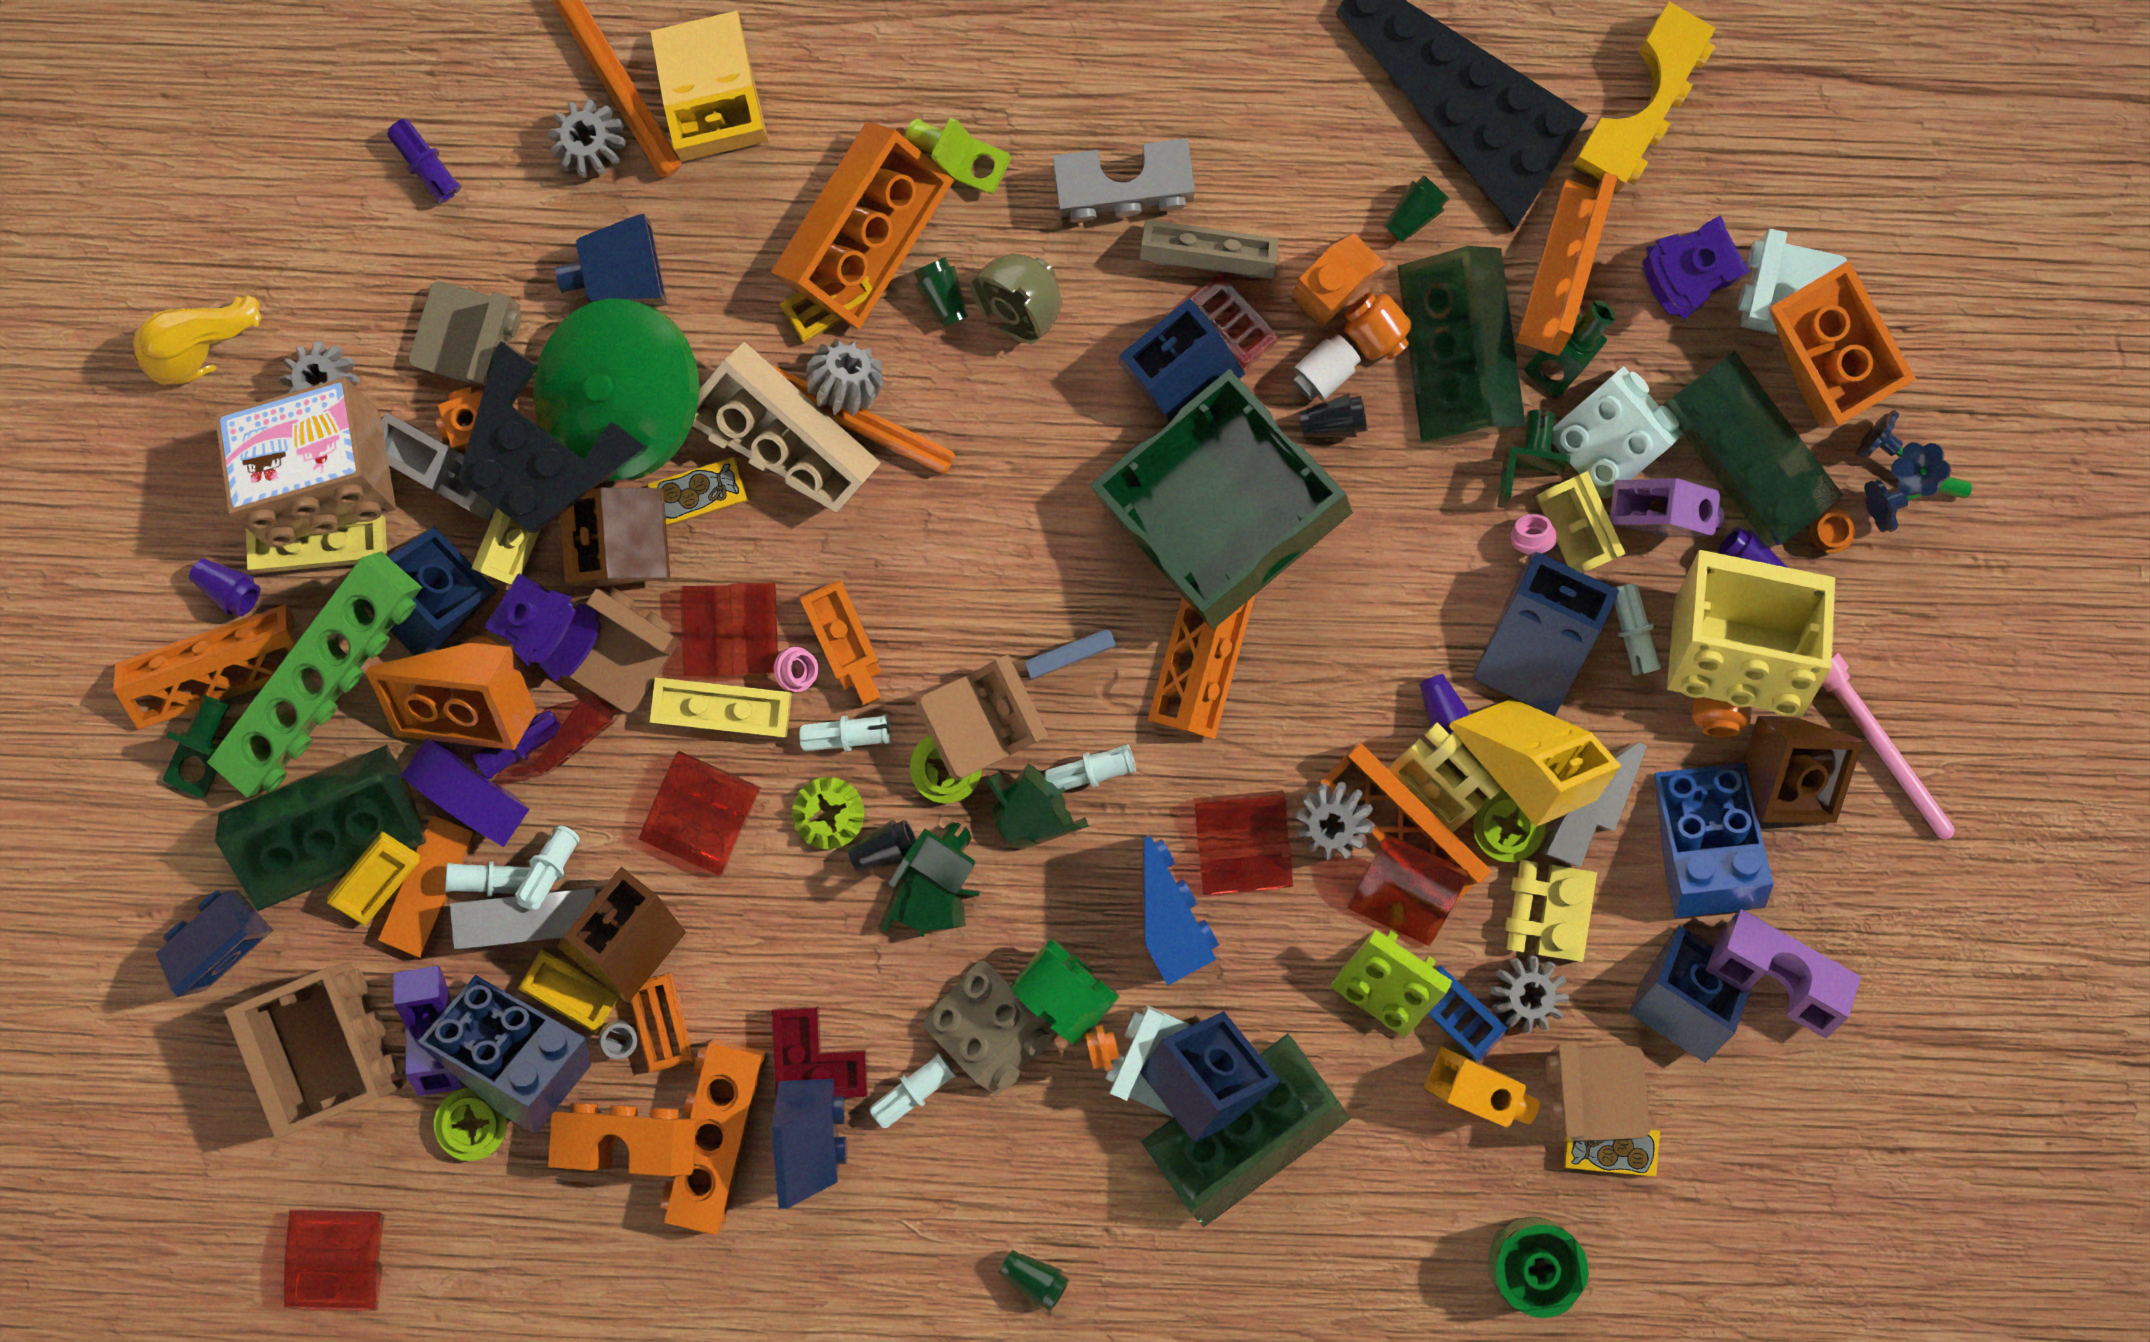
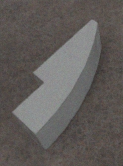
M386 412L381 421L389 466L489 521L496 507L458 480L464 455Z
M1639 742L1630 743L1613 755L1621 767L1598 800L1558 817L1540 851L1541 854L1572 866H1582L1596 827L1606 831H1615L1647 745Z
M596 888L549 892L541 906L535 911L519 906L516 896L450 903L454 949L561 938L597 896Z

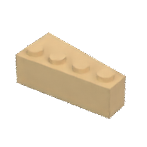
M743 342L719 365L699 390L698 406L692 424L693 427L708 434V440L724 449L726 446H729L750 458L748 463L764 471L768 468L786 478L785 484L835 512L841 509L881 463L746 342Z

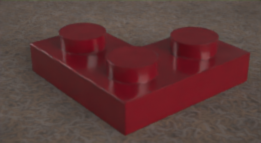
M819 1006L772 1009L776 1097L779 1081L834 1079L835 1096H843L844 1098L868 1096L866 1050L821 1052Z

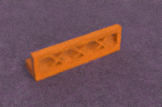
M1605 172L1596 188L1568 179L1564 181L1516 338L1517 343L1557 356L1562 352L1573 333L1618 176Z
M1255 595L1213 630L1205 621L1194 630L1191 620L1195 610L1182 596L1147 721L1211 739L1216 738ZM1191 648L1194 655L1192 665L1182 674L1179 667L1181 656ZM1179 692L1182 701L1177 718L1165 716L1170 697Z
M285 604L115 663L113 691L139 730L197 710L203 694L223 701L263 687L280 666L263 661L266 654L286 647L288 653H290L297 643L294 637V618ZM234 664L250 669L246 677L237 680L220 676L223 668ZM191 679L207 684L203 692L194 695L178 691L180 683ZM147 694L164 699L160 707L142 712L135 700Z
M1362 743L1356 744L1319 782L1320 784L1326 783L1334 794L1336 785L1333 782L1352 764L1364 776L1365 796H1361L1359 800H1365V804L1370 805L1371 800H1389L1397 808V827H1378L1374 823V829L1371 834L1448 909H1451L1475 884L1480 885L1492 872ZM1371 783L1383 795H1371ZM1371 814L1365 818L1373 822L1371 820ZM1403 815L1415 827H1403ZM1384 832H1397V845ZM1403 832H1422L1429 839V859H1411L1403 851ZM1435 846H1436L1448 859H1436V848H1435ZM1417 864H1429V876ZM1436 864H1454L1466 876L1463 882L1450 895H1447L1436 884Z

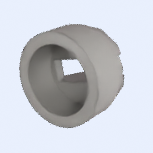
M620 1020L611 1021L601 1029L599 1045L610 1058L623 1059L635 1050L637 1035L628 1023ZM611 1031L626 1036L628 1039L626 1044L606 1036Z

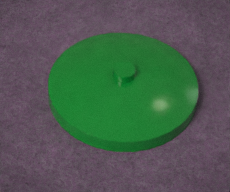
M604 299L577 309L566 317L553 331L542 350L537 364L539 367L535 372L533 398L538 425L584 459L610 422H616L648 446L643 454L636 459L630 460L606 481L625 482L636 480L655 472L666 464L680 449L688 436L695 419L699 399V377L696 360L686 337L679 327L667 315L647 304L626 299Z

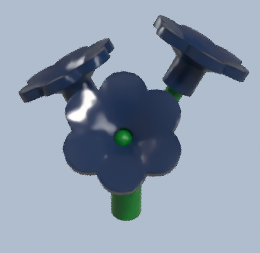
M1896 410L1891 411L1889 414H1884L1876 422L1874 427L1863 437L1860 443L1861 446L1856 452L1857 456L1863 458L1880 447L1890 456L1896 454L1900 457L1891 466V473L1895 478L1899 479L1898 491L1888 494L1886 486L1881 480L1869 481L1864 485L1867 496L1865 501L1866 508L1875 519L1876 526L1881 532L1897 530V510L1906 507L1910 500L1921 496L1932 497L1938 492L1967 498L1972 491V484L1969 481L1950 477L1951 466L1944 460V450L1938 444L1929 443L1922 446L1917 442H1912L1904 448L1902 447L1903 442L1892 434L1895 422L1899 417V413Z

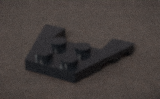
M501 341L496 348L458 480L527 531L536 533L580 501L583 495L599 483L605 482L616 474L617 470L630 460L636 459L643 454L648 446L616 422H610L586 458H582L513 407V403L539 366L506 342Z

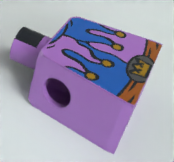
M1681 479L1615 480L1610 521L1616 527L1663 536L1702 537L1712 536L1721 528L1724 522V511L1719 506L1720 494L1718 490ZM1655 500L1660 501L1664 505L1665 514L1649 510L1650 504Z

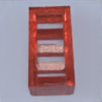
M1218 274L1191 297V300L1220 333L1243 371L1278 343L1279 337L1221 274ZM1221 291L1226 297L1207 312L1202 305ZM1233 304L1237 311L1219 325L1214 319ZM1244 317L1249 324L1231 338L1226 331ZM1253 331H1256L1260 337L1243 351L1238 344Z
M588 694L584 695L533 765L534 770L540 774L554 772L615 723L621 715L597 697Z

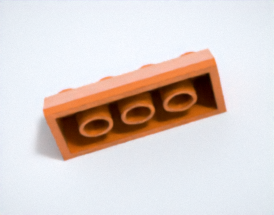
M866 121L776 262L771 273L794 291L805 296L807 300L830 314L836 315L853 328L860 330L954 182V179L895 129ZM847 262L850 263L849 270L842 275V265ZM868 276L870 279L868 282L873 289L865 301L847 310L843 307L845 304L866 292L861 282ZM822 277L833 280V282L822 289L813 284ZM836 293L837 297L833 299L830 295Z

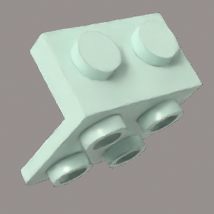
M1769 229L1760 240H1754L1750 250L1748 267H1753L1750 283L1743 285L1739 297L1738 310L1743 311L1740 327L1778 335L1768 307L1846 262L1847 259L1836 254L1786 244L1788 232Z
M1624 366L1553 427V445L1561 454L1571 456L1570 464L1579 474L1588 471L1599 497L1605 499L1613 495L1615 480H1631L1670 448L1683 434L1678 428L1679 421L1672 411L1663 405L1659 407L1648 394L1649 387L1643 378L1633 371L1629 373Z
M1146 1005L1143 1014L1134 1012L1124 1037L1131 1040L1124 1057L1119 1055L1120 1059L1112 1061L1113 1070L1108 1071L1105 1079L1112 1082L1110 1094L1126 1101L1129 1097L1175 1118L1140 1074V1070L1162 1039L1192 1025L1149 1005Z

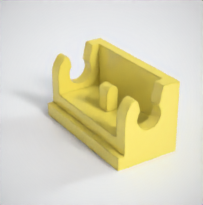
M1588 471L1535 496L1543 515L1551 521L1556 531V543L1567 566L1584 573L1625 554Z

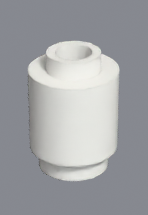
M1336 334L1331 340L1325 338L1293 367L1297 374L1293 382L1309 400L1317 396L1320 400L1324 401L1356 372L1354 367L1361 359L1353 347L1343 337Z

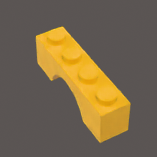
M1668 2L1638 51L1647 63L1652 76V95L1647 108L1634 116L1623 119L1601 117L1580 150L1572 167L1600 182L1605 172L1618 176L1614 191L1617 193L1627 182L1635 185L1648 163L1647 160L1641 158L1649 143L1657 147L1670 126V122L1666 121L1664 117L1671 105L1679 108L1693 84L1686 81L1693 67L1695 66L1701 70L1713 52L1715 46L1709 43V40L1716 28L1675 4Z

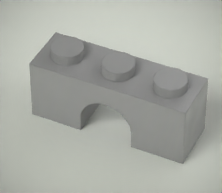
M1188 138L1143 144L1142 158L1144 168L1138 177L1124 183L1115 182L1103 173L1100 167L1098 150L1053 155L1060 218L1070 217V222L1082 223L1097 219L1096 213L1114 211L1116 217H1128L1140 214L1142 207L1159 205L1160 211H1174L1185 208L1186 202L1193 201L1195 194Z

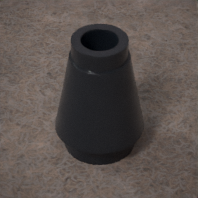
M1350 393L1299 412L1304 438H1357V433L1368 431L1362 396L1350 397Z
M891 820L856 843V845L848 848V855L854 869L858 873L896 865L902 862L917 839L906 820L899 822Z

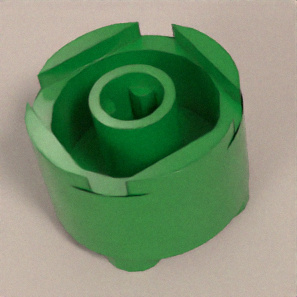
M1051 937L1010 985V990L1029 1010L1038 1018L1040 1016L1052 1025L1050 1028L1075 1046H1078L1086 1038L1085 1033L1092 1031L1120 997L1101 979L1097 981L1092 975L1094 970L1075 954L1071 956L1063 946Z
M1542 1217L1521 1218L1500 1229L1493 1238L1488 1256L1490 1277L1499 1293L1518 1311L1535 1318L1555 1317L1568 1311L1584 1291L1589 1277V1267L1585 1252L1577 1240L1556 1222ZM1541 1258L1547 1265L1540 1267V1275L1535 1276L1529 1270V1267L1535 1264V1259Z

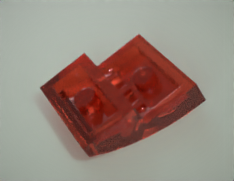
M739 583L680 587L683 677L774 674V664L778 656L775 583Z
M678 751L656 795L638 840L722 876L728 866L740 833L747 824L761 787Z
M1284 790L1194 798L1203 895L1293 887L1291 849L1288 839Z
M1385 833L1369 867H1366L1347 909L1430 946L1469 877V871Z
M289 1210L284 1265V1307L286 1309L377 1311L383 1265L379 1262L384 1215L376 1211Z

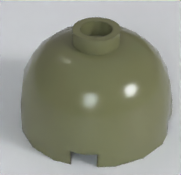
M1011 253L993 259L979 271L977 277L970 285L972 296L985 316L988 317L993 311L1006 322V324L998 328L1006 335L1026 344H1034L1050 330L1058 317L1062 303L1053 268L1040 258L1033 259L1030 256Z

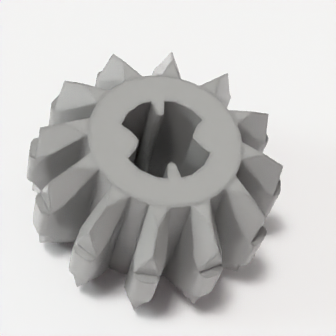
M587 99L583 110L580 111L574 102H569L568 110L571 115L567 118L561 113H554L553 118L561 128L548 130L547 136L557 142L550 148V153L554 158H562L561 167L566 172L573 170L577 166L579 176L586 178L590 172V167L593 166L599 175H604L606 171L602 162L607 159L612 164H618L620 159L612 149H621L626 145L624 138L616 135L623 129V124L619 119H611L613 112L607 105L597 110L594 101ZM585 131H589L592 134L590 138L593 140V143L588 146H584L580 142L583 141L580 135Z
M837 338L830 346L821 344L807 365V393L817 396V407L830 405L834 415L841 409H845L853 417L859 408L868 410L874 403L877 394H880L883 385V376L881 375L882 361L872 359L871 348L858 349L855 339L849 345H843Z
M321 341L314 342L311 353L303 346L297 347L296 352L300 360L298 362L288 358L284 360V365L292 370V374L279 378L281 384L291 387L286 394L314 386L313 379L315 376L320 378L319 372L328 376L327 382L346 377L353 385L360 383V377L349 373L356 365L355 361L350 357L342 358L343 349L337 345H333L327 350L325 344Z
M1344 782L1337 784L1334 794L1326 783L1320 784L1317 788V795L1307 793L1303 798L1307 808L1299 809L1296 813V819L1305 823L1298 831L1299 837L1307 838L1312 836L1313 840L1308 847L1309 852L1317 851L1320 845L1325 847L1324 856L1326 860H1331L1337 849L1342 857L1345 859L1350 858L1353 854V847L1363 849L1368 842L1364 834L1372 833L1374 829V823L1365 819L1373 811L1372 805L1363 804L1358 806L1357 802L1362 796L1361 790H1355L1349 797L1345 795L1346 784ZM1331 813L1340 816L1339 823L1344 821L1340 828L1330 825L1333 821L1332 819L1327 821Z
M1528 956L1525 970L1518 958L1510 959V966L1514 974L1510 975L1508 972L1498 969L1496 976L1506 983L1504 987H1490L1491 994L1504 996V1000L1492 1006L1495 1013H1503L1510 1010L1504 1019V1024L1511 1028L1520 1019V1028L1523 1033L1529 1034L1531 1032L1534 1019L1540 1030H1548L1549 1023L1545 1015L1549 1014L1558 1020H1561L1563 1017V1013L1553 1007L1555 1001L1561 1003L1569 1002V995L1555 992V989L1567 982L1566 978L1562 975L1550 978L1555 969V964L1550 961L1544 963L1538 970L1539 962L1537 956ZM1527 983L1531 987L1539 988V992L1533 996L1535 1001L1533 1005L1523 1000L1520 1002L1519 997L1525 994L1524 985Z

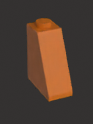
M1353 233L1330 246L1298 279L1291 299L1323 329L1386 266V263Z

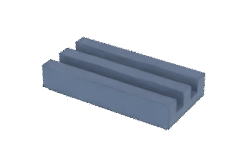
M1106 629L1029 659L1025 664L1031 679L1034 680L1113 649L1116 644L1111 631Z

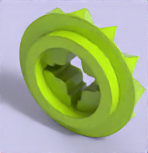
M930 735L922 739L912 753L910 759L911 779L917 790L932 801L938 803L960 801L969 796L980 781L982 769L960 780L953 779L949 774L946 780H943L941 787L937 784L940 779L938 778L939 770L927 761L928 758L933 760H942Z
M822 777L806 784L798 792L792 806L794 828L806 843L820 849H835L848 844L858 835L864 822L865 811L860 794L851 784L835 777ZM821 794L830 806L846 804V808L841 809L840 813L835 815L836 824L834 825L837 830L836 832L833 831L832 826H829L826 821H810V818L815 817V814L821 811V800L819 798Z
M1504 790L1499 791L1492 799L1486 797L1483 800L1485 803L1474 815L1472 829L1477 845L1489 857L1503 862H1516L1529 857L1539 848L1545 835L1546 823L1536 827ZM1518 808L1515 824L1520 827L1522 832L1526 833L1525 836L1509 833L1499 843L1498 841L1501 837L1499 834L1502 828L1496 824L1497 821L1491 819L1492 816L1508 818Z
M469 1087L451 1093L441 1102L434 1118V1131L440 1146L449 1155L464 1161H476L491 1155L506 1138L509 1118L498 1113ZM470 1108L475 1118L489 1120V1123L476 1130L474 1140L469 1129L453 1126V1124H458L468 1117V1110Z

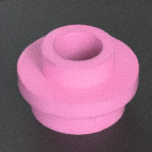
M1529 514L1522 516L1516 521L1515 526L1511 530L1512 546L1516 550L1528 555L1534 552H1547L1556 543V531L1551 521L1542 515Z
M786 648L780 652L775 660V678L784 690L802 692L808 689L816 680L818 663L815 657L804 648ZM792 663L796 666L795 676H793L791 671Z

